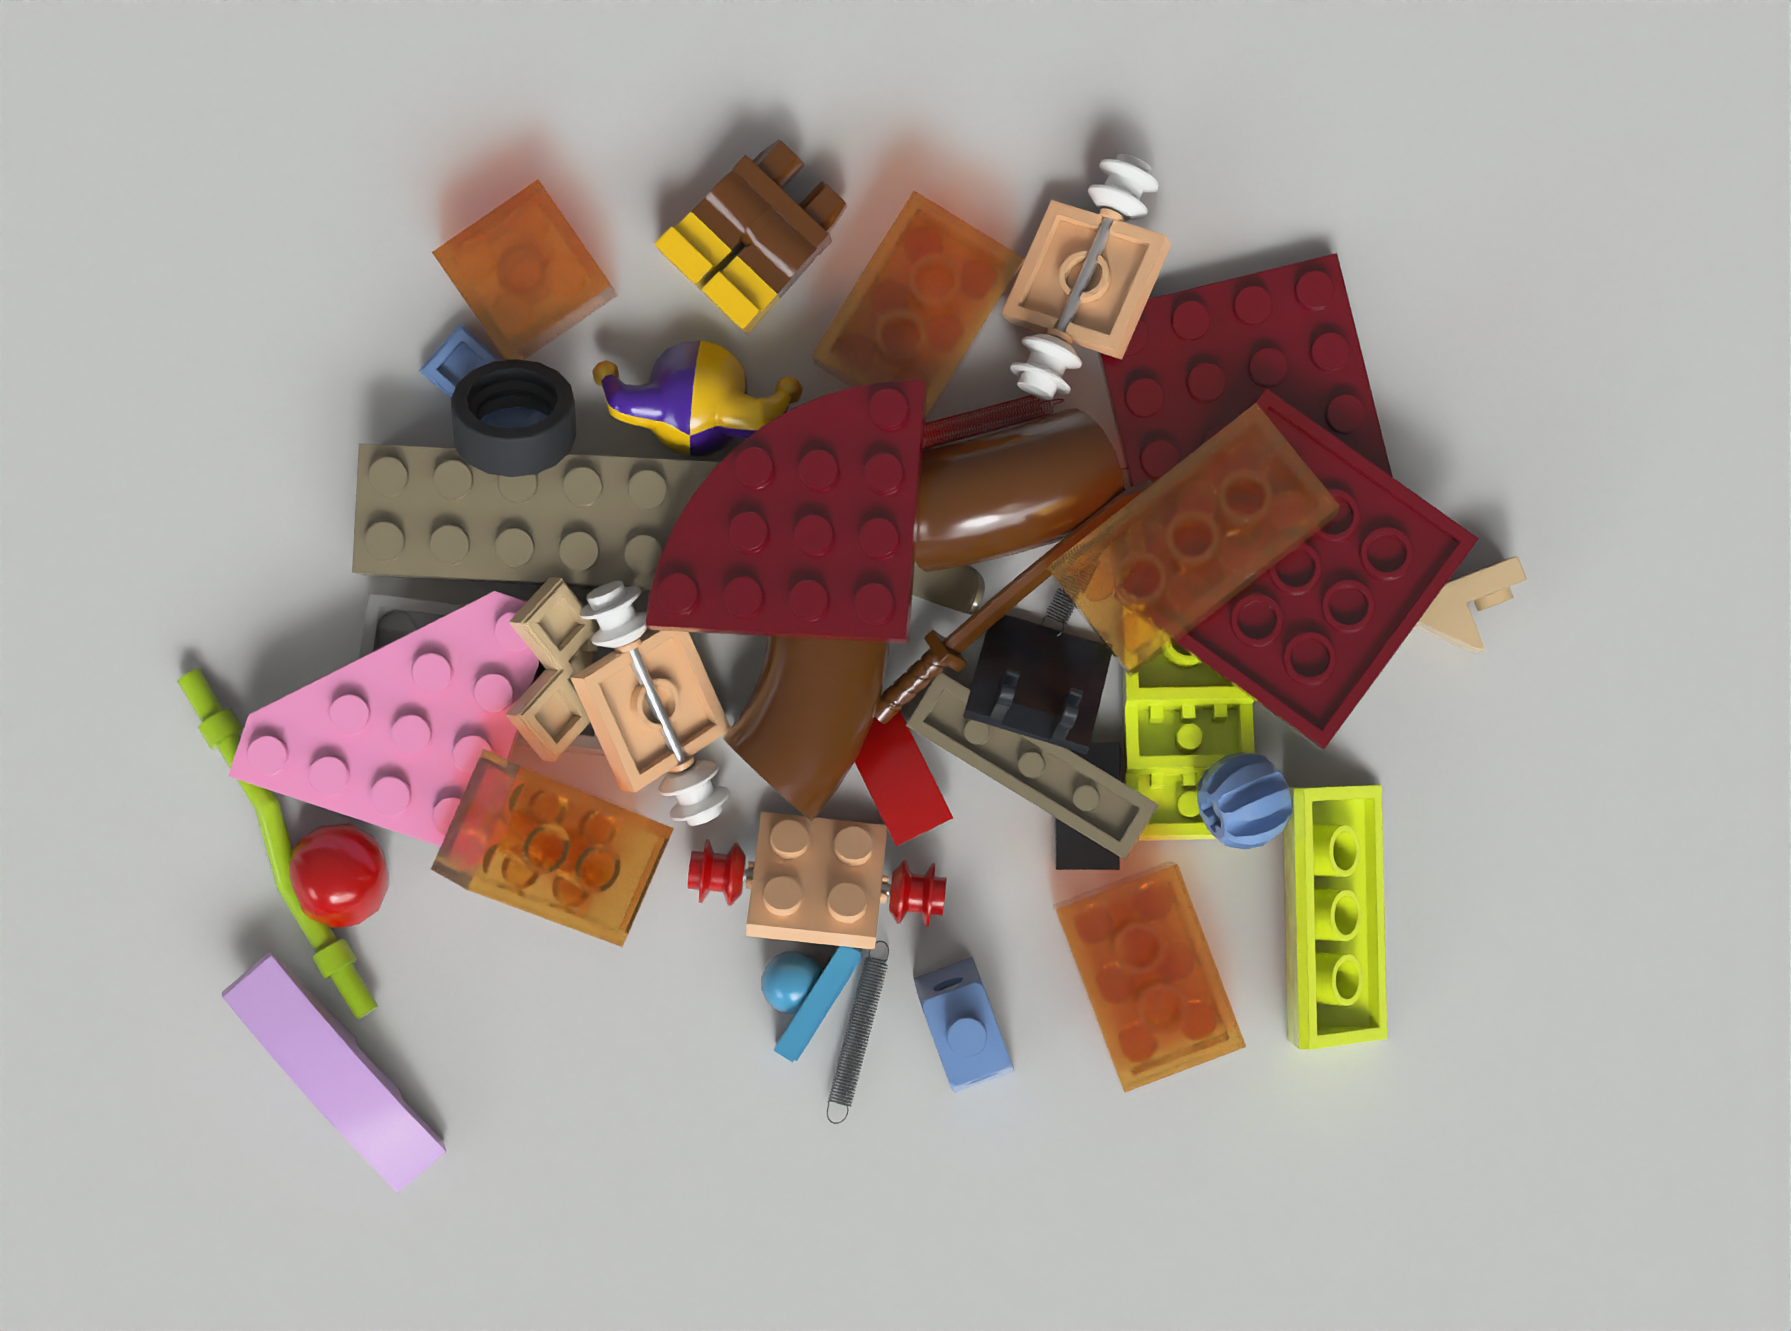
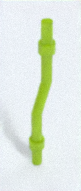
M194 669L179 678L177 683L202 722L198 726V730L211 750L218 748L231 769L241 739L240 735L244 729L232 709H224L200 669ZM236 779L255 809L276 888L316 952L312 957L313 962L324 980L329 978L333 980L356 1020L366 1016L379 1006L353 965L358 960L345 938L338 940L330 926L314 921L302 912L289 878V861L292 859L293 848L277 795L274 791Z

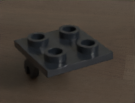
M1005 614L985 633L963 717L1087 754L1114 647L1066 632H1062L1057 636L1061 631Z

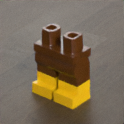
M780 139L760 152L753 161L745 154L732 168L733 170L722 178L674 228L670 227L654 243L659 252L700 291L702 290L706 297L747 336L806 271L816 257L832 243L828 233L835 227L847 208L846 202L823 181L799 205L782 190L805 165ZM744 246L745 248H744V249L727 265V267L720 273L719 271H720V270L739 252V250Z

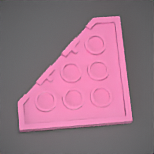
M493 591L249 714L228 776L471 857H478L519 733L505 714L536 681L542 664L509 623L527 601Z

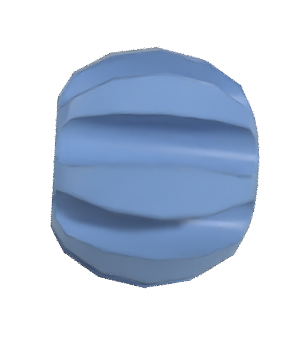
M1247 752L1226 755L1205 771L1197 786V802L1203 822L1210 833L1224 846L1244 850L1263 846L1280 834L1291 818V795L1286 780L1280 770L1263 755Z

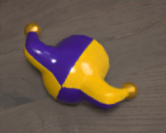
M702 340L683 341L667 348L656 360L649 383L624 384L619 379L618 366L607 360L598 362L592 370L595 384L603 388L606 405L611 416L629 424L651 429L663 445L676 453L689 456L709 455L724 448L734 437L748 438L762 426L786 413L790 404L800 400L803 391L799 380L789 376L781 378L777 382L775 394L771 396L755 398L747 395L745 370L736 356L718 344Z

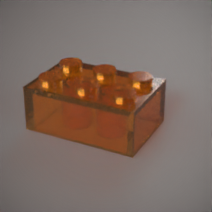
M913 191L812 353L813 364L850 387L886 381L925 380L927 384L926 423L1020 272L1024 258L923 195Z
M483 748L431 870L468 891L623 947L674 828L635 809Z
M1170 860L1052 905L1116 1078L1124 1093L1246 1047L1177 863Z

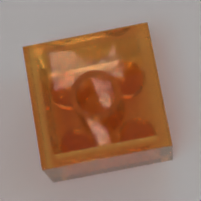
M539 179L432 252L506 360H525L618 296Z

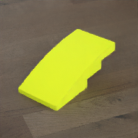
M1122 576L1121 585L1128 576ZM1121 604L1124 784L1159 805L1138 841L1216 839L1207 829L1199 812L1197 786L1205 771L1224 756L1240 752L1255 754L1254 700Z

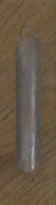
M877 941L876 943H878V942H883V943L886 944V946H887V948H888V956H889V947H888L887 943L884 942V941ZM871 949L869 950V957H865L866 960L862 967L865 970H862L864 973H861L863 976H860L862 979H859L861 982H858L860 985H858L859 988H857L858 991L855 995L857 998H854L856 1001H853L855 1004H853L854 1007H852L853 1010H851L852 1013L849 1017L848 1025L850 1026H847L849 1029H846L848 1032H845L847 1035H845L846 1038L843 1041L842 1051H840L842 1054H840L841 1057H839L840 1060H838L839 1063H837L838 1066L835 1070V1079H833L835 1082H832L834 1085H831L833 1088H831L832 1091H830L831 1094H829L830 1097L827 1101V1118L833 1124L843 1122L848 1115V1107L852 1106L850 1104L853 1102L849 1100L853 1101L850 1097H854L851 1094H855L852 1091H856L853 1088H857L854 1085H857L856 1082H858L857 1079H859L858 1076L860 1075L856 1072H861L857 1069H862L858 1066H862L859 1063H863L861 1060H864L862 1057H865L863 1055L865 1052L861 1050L866 1051L862 1047H867L863 1044H868L864 1041H869L866 1038H870L867 1035H871L868 1032H871L869 1029H872V1027L867 1025L872 1026L873 1024L868 1022L874 1021L869 1019H875L867 1015L875 1016L872 1013H876L873 1010H877V1008L861 1005L856 1002L878 1007L872 1003L878 1004V1002L873 1000L879 1001V999L874 997L880 998V996L861 990L881 994L873 990L882 991L878 989L883 988L882 986L864 981L884 985L883 983L865 978L884 982V980L864 974L885 979V977L865 971L886 976L884 973L866 968L887 972L867 966L871 965L887 969L886 967L868 962L888 966L884 963L872 961L871 959L886 962L887 959L871 958ZM863 984H868V985L875 986V987H878V988L869 987V986H866V985H863ZM860 993L868 994V995H871V996H874V997L865 996V995H862V994H860ZM858 996H863V997L870 998V999H873V1000L864 999V998H861V997H858ZM857 999L865 1000L872 1003L863 1002ZM854 1008L861 1009V1010H865V1011H868V1012L859 1011V1010H856V1009H854ZM847 1036L854 1037V1038H857V1039H860V1040L851 1039V1038H849V1037H847ZM829 1102L847 1106V1114L842 1121L835 1123L829 1119Z

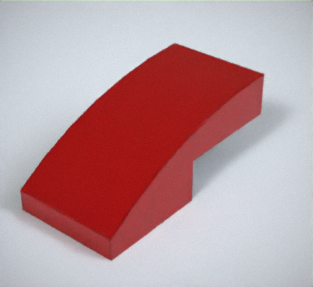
M900 710L886 724H883L874 716L871 728L855 760L862 779L896 847L953 819L909 727L906 726L907 723Z

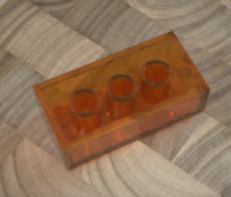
M1255 403L1060 556L1047 569L1050 577L1127 674L1132 677L1334 519L1340 506L1258 404Z

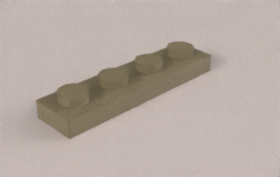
M943 673L935 677L906 724L907 727L1124 860L1127 859L1159 807L1157 803L1066 748L963 717L970 690Z

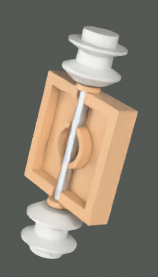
M1118 154L1115 160H1101L1099 168L1107 176V180L1104 185L1095 184L1091 185L1088 189V194L1100 210L1099 214L1051 200L1003 308L1002 315L1008 323L1042 333L1026 336L1022 339V345L1030 352L1027 362H1015L1010 367L1011 371L1019 377L1017 386L1030 395L1044 400H1052L1055 393L1069 394L1071 388L1062 379L1065 369H1078L1082 365V361L1071 344L1122 359L1171 247V243L1166 235L1125 223L1128 220L1147 216L1148 209L1140 201L1142 193H1154L1159 188L1156 179L1150 175L1152 168L1146 162L1134 156Z
M622 581L604 584L586 596L589 604L582 608L580 616L582 619H596L600 629L591 638L594 645L614 648L615 650L572 676V683L621 791L636 793L668 772L658 790L663 796L675 795L678 801L670 811L671 819L674 821L686 820L688 825L691 826L706 823L723 811L721 804L728 799L730 792L727 787H713L710 779L719 770L716 762L694 760L692 755L727 733L731 727L689 632L646 630L647 612H636L632 604L641 594L640 588L637 586L625 587Z

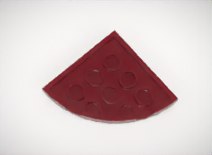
M925 380L879 382L855 386L823 395L777 417L736 446L710 472L690 498L675 523L659 559L650 591L645 626L650 630L909 643L927 400V384Z

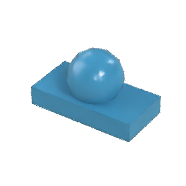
M837 946L822 971L819 964L812 957L799 951L784 952L771 959L765 966L761 976L763 995L775 1010L785 1014H794L775 1044L773 1051L792 1063L794 1060L798 1061L862 960V948Z

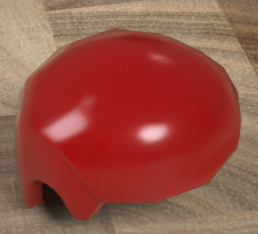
M350 823L319 826L300 838L292 851V859L289 861V878L302 912L310 919L332 928L359 925L379 911L389 888V874L384 853L371 834Z

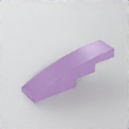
M272 951L268 952L221 992L222 998L306 1097L397 1193L447 1152L444 1141L403 1101L400 1089L358 1047L356 1037Z

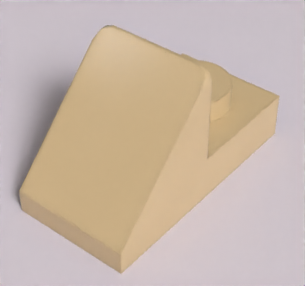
M1515 556L1448 581L1415 627L1469 652H1484L1483 642L1467 603L1474 601L1477 611H1481L1513 599L1510 586L1527 580L1519 557Z

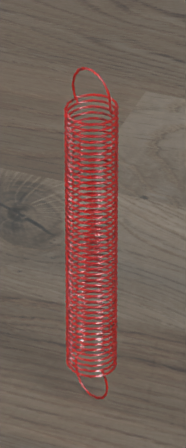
M1028 395L925 423L926 432L924 430V438L926 443L924 441L925 446L923 450L1049 416L1053 412L1052 406L1050 413V401L1062 400L1054 403V406L1063 402L1064 399L1045 401L1042 399L1043 402H1041L1040 398ZM1045 402H1046V405H1047L1046 414H1045Z

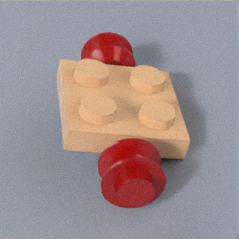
M761 812L755 862L749 861L748 869H745L746 855L738 842H734L727 854L714 853L710 840L706 839L703 852H691L687 887L688 889L699 890V903H703L709 892L713 891L723 892L727 905L732 906L742 895L744 882H746V889H751L746 936L875 950L880 903H886L887 897H890L889 912L897 924L902 922L907 912L920 913L925 927H929L930 914L943 916L947 877L935 876V863L931 864L925 875L912 874L907 860H903L892 872L891 884H888L889 876L883 875L887 827L884 824L817 817L811 821L806 816Z

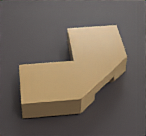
M550 577L509 621L510 625L546 670L505 714L543 761L555 762L590 723L571 677L592 665L593 651H598V646L592 643L591 638L599 630V624L595 619L581 618L580 611L584 608V605L562 578Z

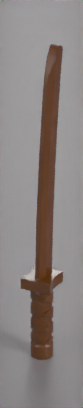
M1151 480L1144 481L1116 496L999 591L947 638L932 629L924 637L931 649H928L920 657V660L912 664L906 673L904 672L897 678L893 685H890L883 691L875 717L883 724H886L902 709L903 705L905 706L916 696V693L924 689L930 683V680L938 676L947 665L957 672L962 670L967 665V662L961 655L966 648L1069 560L1152 496L1157 490Z

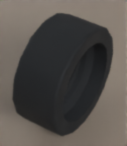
M520 359L494 361L471 370L456 384L450 399L453 435L457 452L469 465L492 475L506 477L534 475L556 466L571 452L576 438L575 400L571 384L559 371L534 361ZM513 407L535 409L548 415L544 420L528 427L511 429L491 426L480 421L485 415L494 411Z

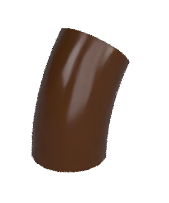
M1072 408L990 435L924 449L915 562L918 567L926 572L961 567L1022 553L1061 541L1116 496L1125 491L1123 473L1116 452L1104 430L1090 415L1077 408Z
M768 636L765 657L756 686L737 721L723 736L724 741L754 771L811 821H813L838 790L857 759L871 728L884 686L890 642Z

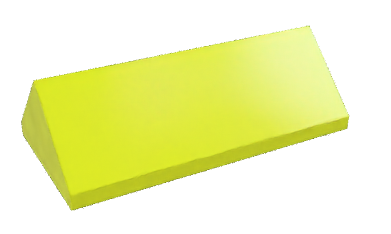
M1382 785L1288 786L1291 795L1292 814L1283 830L1287 1040L1298 1049L1312 1050L1387 1039Z

